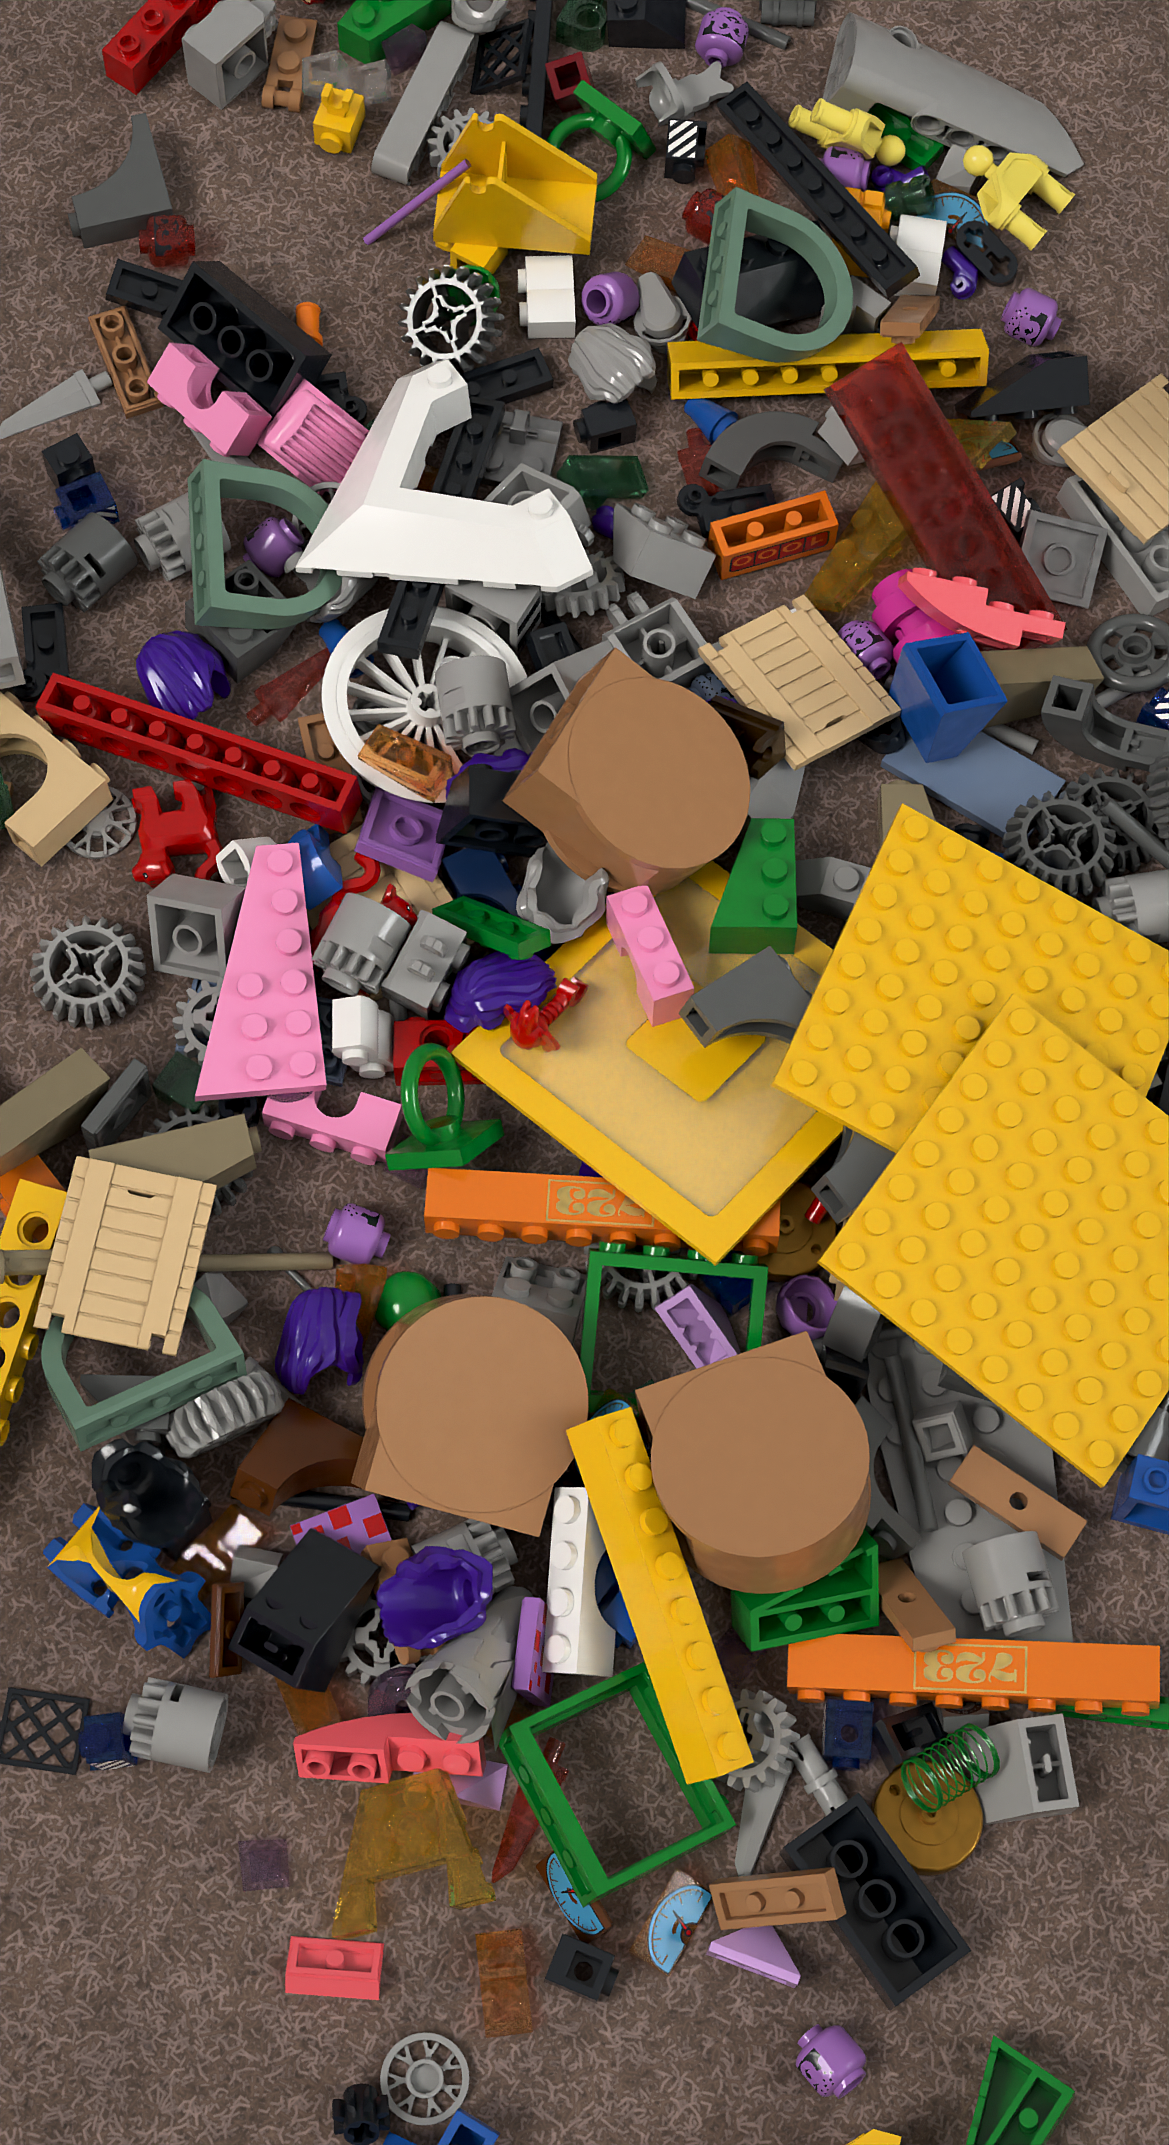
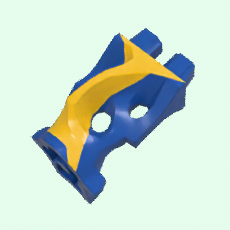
M83 1503L73 1515L72 1523L79 1530L71 1540L67 1542L62 1537L53 1538L43 1550V1554L50 1562L47 1568L76 1596L107 1618L114 1614L113 1608L120 1599L130 1613L135 1627L134 1636L137 1643L143 1649L148 1651L158 1645H164L184 1659L191 1651L197 1637L204 1631L211 1630V1613L198 1599V1592L206 1580L195 1572L186 1571L177 1575L161 1568L155 1560L161 1552L159 1548L133 1542L131 1549L121 1551L122 1544L130 1539L124 1536L122 1531L112 1526L110 1520L101 1511L100 1507L97 1508ZM106 1585L108 1587L102 1596L97 1595L93 1588ZM167 1620L170 1622L175 1621L174 1625L168 1627Z

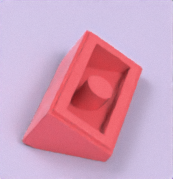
M291 1936L285 1974V1993L379 2000L384 1943Z

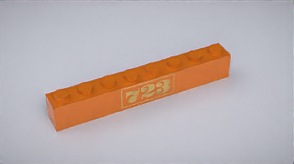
M428 1168L424 1210L425 1232L432 1233L441 1239H455L459 1235L477 1236L479 1239L488 1242L500 1241L503 1238H519L529 1244H543L548 1240L565 1241L567 1244L576 1247L589 1246L592 1243H599V1241L626 1243L625 1249L634 1248L636 1245L670 1247V1252L677 1251L680 1248H692L603 1177ZM781 1199L731 1251H742L748 1255H759L758 1257L765 1256L768 1253H777Z
M836 1634L788 1644L787 1689L790 1694H797V1701L805 1703L825 1702V1696L843 1697V1703L851 1705L871 1704V1698L889 1699V1705L899 1707L916 1706L917 1700H935L936 1707L946 1709L962 1708L963 1702H981L982 1709L1003 1711L1009 1710V1703L1028 1704L1029 1711L1043 1713L1055 1712L1056 1705L1075 1706V1712L1080 1714L1103 1713V1707L1122 1708L1121 1713L1127 1716L1150 1715V1709H1159L1160 1646L956 1638V1642L939 1646L932 1652H912L901 1636Z

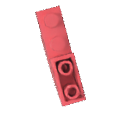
M913 568L912 572L908 571L899 578L898 587L929 617L957 634L969 632L974 642L998 650H1014L1020 646L1021 638L1050 645L1063 639L1066 622L1053 620L1054 614L1046 611L1030 610L1029 614L1015 612L1014 606L1005 602L992 601L988 606L986 605L989 589L978 587L977 581L972 578L955 576L952 581L937 578L936 571L926 568Z
M412 1713L377 1715L343 1721L295 1737L293 1742L298 1775L301 1778L389 1784L393 1770L483 1777L486 1767L483 1737L472 1743L456 1744L462 1735L450 1732L445 1741L423 1727Z

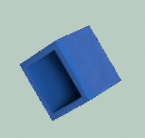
M969 632L906 643L901 650L888 693L902 709L899 716L926 763L957 757L1008 701Z

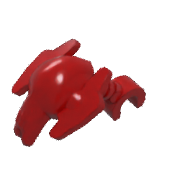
M573 977L572 980L564 978L557 989L556 996L540 1012L538 1006L534 1005L531 1007L529 1000L523 1003L520 1012H516L510 1005L506 1004L503 1012L505 1017L511 1022L510 1035L514 1043L523 1050H531L542 1045V1049L548 1053L551 1050L557 1051L561 1046L551 1035L548 1027L568 1007L577 1005L584 997L589 986L576 977Z

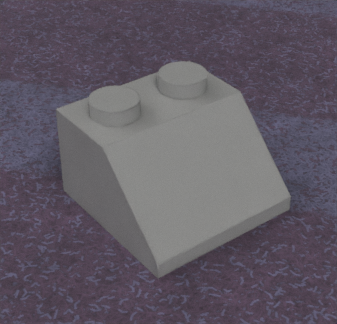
M172 873L147 894L154 971L199 980L206 979V981L217 983L219 977H224L246 887Z

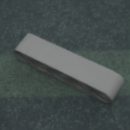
M444 21L439 22L375 150L371 166L372 173L410 186L411 182H408L413 170H418L426 152H423V149L428 139H431L432 126L439 127L440 122H438V119L443 110L447 111L455 95L452 90L457 81L461 82L469 66L467 60L471 52H476L478 33L469 32L464 28Z

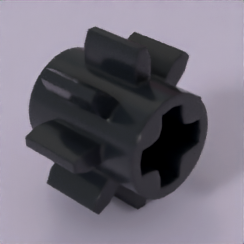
M354 2084L346 2088L343 2093V2099H333L334 2134L344 2133L345 2140L353 2145H369L375 2142L379 2137L380 2130L390 2129L388 2095L379 2096L376 2088L369 2084Z

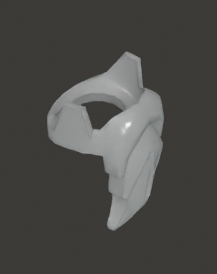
M452 0L451 16L454 23L472 33L493 31L496 25L499 24V21L511 13V10L506 8L508 0H493V3L490 0Z
M659 61L635 78L638 88L650 85L653 87L649 95V103L655 117L658 119L659 127L668 124L669 119L688 120L694 116V112L707 108L710 102L726 97L734 91L731 83L720 79L722 66L718 61L713 62L702 73L698 75L690 74L680 80L672 79L664 64Z

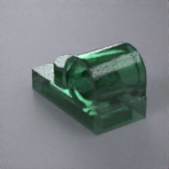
M568 0L556 20V42L583 52H594L600 49L606 40L607 15L602 6L604 0Z
M569 455L556 474L557 480L573 486L579 492L585 507L590 508L591 511L597 510L607 498L641 499L649 490L638 456Z

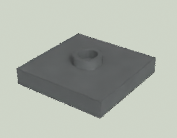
M134 1058L82 1123L81 1129L87 1150L114 1144L151 1097L152 1091L147 1066Z

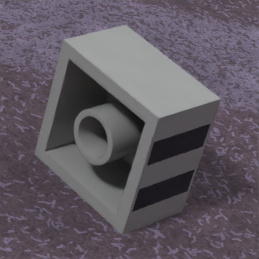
M459 580L458 585L446 584V608L466 614L489 627L506 642L518 658L526 646L524 636L530 631L536 630L541 622V586L517 584L516 589L483 587V581Z

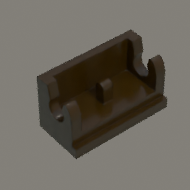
M717 695L711 699L709 705L721 715L737 738L743 751L750 777L759 780L786 756L783 721Z

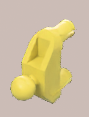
M819 98L812 111L798 104L794 107L789 117L788 126L791 129L817 139V144L826 150L830 146L848 148L862 153L865 160L873 159L876 154L877 159L886 166L897 165L905 156L906 148L903 141L898 136L891 134L881 138L885 124L878 117L858 108L852 109L849 112Z
M983 145L970 147L966 150L963 157L965 170L973 176L984 175L988 179L977 193L984 219L997 230L1000 229L1002 231L1005 228L1032 251L1047 230L1043 229L1020 210V201L1027 193L1031 195L1034 192L1060 214L1075 194L1071 193L1048 174L1050 171L1047 168L1048 165L1036 155L1010 152L1001 164L997 166L993 163V154L987 147Z

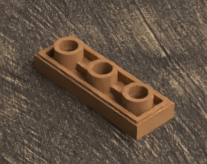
M901 295L880 321V336L891 337V342L894 344L915 343V338H919L940 310V296Z
M121 306L89 316L90 327L126 419L164 407V404L157 398L158 392L147 383L152 372L126 307ZM122 358H130V359L125 360V361H122V360H121Z
M973 1445L948 1483L949 1486L1016 1531H1036L1041 1547L1061 1561L1088 1522L975 1445ZM1017 1498L1021 1500L1024 1509H1014L1010 1504V1499Z
M900 1558L878 1563L879 1607L912 1652H932L939 1646L956 1642V1628L904 1560Z

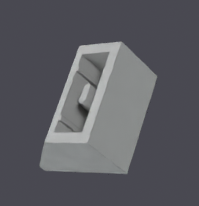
M617 503L614 508L613 562L632 577L696 599L716 557V554L704 546L706 539L695 532L687 530L689 525L673 516L667 515L665 520L655 517L656 513L641 504L634 503L633 507L629 508Z
M506 1256L491 1296L513 1300L538 1311L554 1323L567 1337L571 1345L574 1346L584 1306L586 1275L570 1267L555 1268L538 1264L533 1259L527 1257L512 1258Z
M1063 1713L1016 1719L982 1729L992 1740L1000 1759L998 1773L986 1779L983 1783L978 1784L977 1787H974L982 1807L983 1825L1071 1814L1079 1807ZM974 1730L968 1731L980 1744L986 1756L988 1773L992 1774L994 1761L988 1745ZM964 1733L965 1740L974 1751L980 1769L986 1772V1764L980 1748L967 1733ZM967 1746V1752L970 1758L977 1765L972 1752ZM973 1774V1781L977 1782L979 1777Z

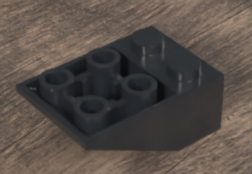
M1069 350L1029 354L987 382V386H981L956 403L955 410L967 415V420H975V423L999 421V414L1014 416L1015 419L1039 417L1038 410L1053 411L1054 415L1077 413L1078 406L1090 405L1087 355Z
M310 1528L246 1606L228 1649L295 1689L325 1693L382 1566L318 1530Z

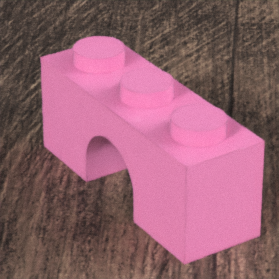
M169 342L147 381L158 392L157 398L166 406L176 409L184 416V423L192 430L202 433L211 441L210 447L218 454L225 457H230L231 455L249 456L272 416L244 392L222 391L214 403L211 397V384L219 368L194 345Z
M637 886L608 895L606 899V925L620 956L629 955L637 981L636 992L651 1026L654 1027L682 1018L678 1013L690 996L694 995V986L649 887Z
M322 1091L268 1095L262 1111L264 1126L269 1127L268 1131L274 1136L286 1140H292L294 1135L310 1140L309 1144L312 1147L324 1152H334L335 1148L351 1152L350 1157L366 1165H374L376 1160L387 1163L385 1154L392 1149L403 1118L402 1104L361 1092L355 1108L349 1114L342 1117H329L317 1108Z

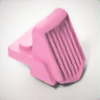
M303 379L266 427L257 444L297 478L311 487L321 482L341 483L369 430L310 382ZM324 489L317 493L322 496L325 491L329 492V489Z

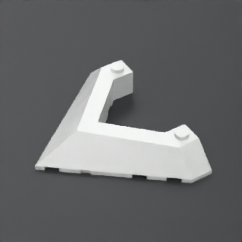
M448 359L432 362L397 379L295 567L296 572L313 573L315 568L336 570L338 576L364 578L382 576L389 577L390 580L458 585L459 580L483 581V587L516 589L517 584L541 586V591L559 592L592 576L593 568L570 515L549 488L513 506L413 490L417 489L425 467L426 454L429 446H433L436 435L472 418L468 384Z

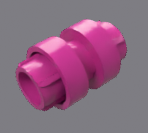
M903 569L889 575L874 588L871 596L877 606L872 613V621L891 643H897L893 649V658L896 663H898L901 650L906 643L957 634L929 617L898 587L899 578L908 571L912 572L913 569Z

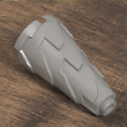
M509 1586L501 1590L487 1605V1619L482 1626L473 1632L461 1634L448 1640L434 1655L429 1654L415 1669L405 1687V1690L408 1687L411 1688V1693L407 1697L406 1702L413 1716L429 1732L445 1741L450 1732L462 1735L456 1744H464L480 1740L492 1726L493 1714L515 1660L522 1599L524 1597H534L529 1590L515 1586Z

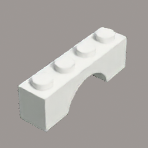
M555 1487L542 1672L613 1677L616 1631L601 1616L595 1597L596 1570L606 1547L585 1487Z

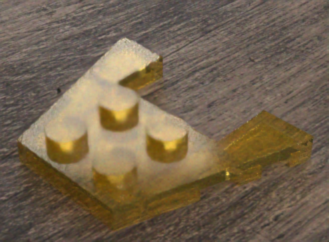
M437 1768L391 1781L389 1784L384 1783L361 1790L332 1926L333 1938L345 1940L377 1932L375 1883L447 1864L450 1907L462 1910L496 1901L493 1886L491 1883L486 1882L480 1867L483 1861L479 1850L472 1846L465 1825L468 1822L448 1772Z

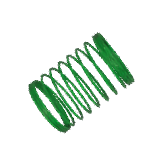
M968 1723L955 1730L954 1734H948L946 1738L940 1739L939 1743H934L931 1747L925 1748L924 1752L917 1753L916 1757H910L905 1760L901 1766V1777L905 1789L915 1804L924 1811L933 1813L946 1806L948 1802L962 1796L963 1793L969 1792L971 1788L977 1787L978 1784L983 1783L986 1779L995 1776L1000 1769V1759L997 1749L989 1736L978 1726ZM964 1728L973 1729L988 1745L994 1761L992 1774L988 1773L986 1756L980 1744ZM963 1732L967 1733L980 1748L985 1760L986 1772L980 1769L974 1751L963 1739ZM950 1736H953V1741L949 1740L948 1738ZM955 1736L957 1737L958 1745L955 1743ZM947 1741L953 1743L959 1759L970 1771L971 1780L964 1775L958 1759L947 1748ZM964 1743L968 1746V1748H969L970 1751L972 1752V1754H973V1756H974V1758H975V1760H976L977 1765H976V1764L973 1762V1760L970 1758V1756H969V1754H968V1752H967V1750H966V1748H965ZM938 1745V1750L933 1749V1747ZM940 1745L946 1749L953 1766L962 1775L964 1785L956 1780L951 1765L940 1753ZM957 1748H958L959 1751L961 1752V1754H962V1756L964 1757L965 1761L967 1762L968 1766H967V1765L964 1763V1761L962 1760L961 1756H960L959 1753H958ZM926 1750H930V1755L925 1753ZM932 1750L939 1754L941 1763L947 1773L955 1780L956 1789L949 1785L943 1769L932 1757ZM949 1752L951 1753V1755H952V1756L954 1757V1759L956 1760V1762H957V1764H958L960 1770L956 1767V1765H955V1763L953 1762V1760H952V1758H951ZM923 1754V1760L918 1758V1755ZM924 1754L931 1758L936 1772L948 1787V1793L941 1789L935 1773L925 1763ZM942 1757H943V1759L945 1760V1762L948 1764V1766H949V1768H950L952 1774L948 1771L946 1765L944 1764V1762H943V1760H942ZM910 1762L915 1763L918 1776L924 1786L933 1796L938 1798V1805L929 1801L917 1788L910 1773ZM935 1763L937 1764V1766H938L939 1769L941 1770V1772H942L944 1778H943V1777L941 1776V1774L939 1773L938 1769H937L936 1766H935ZM906 1765L908 1766L911 1782L918 1793L930 1804L937 1806L936 1808L928 1807L915 1794L907 1777ZM917 1765L928 1775L937 1795L925 1784ZM973 1774L979 1777L977 1782L973 1781ZM965 1778L971 1782L970 1786L965 1785ZM957 1783L963 1786L962 1791L958 1790ZM950 1788L956 1791L955 1796L950 1795ZM943 1793L948 1795L947 1800L943 1799Z

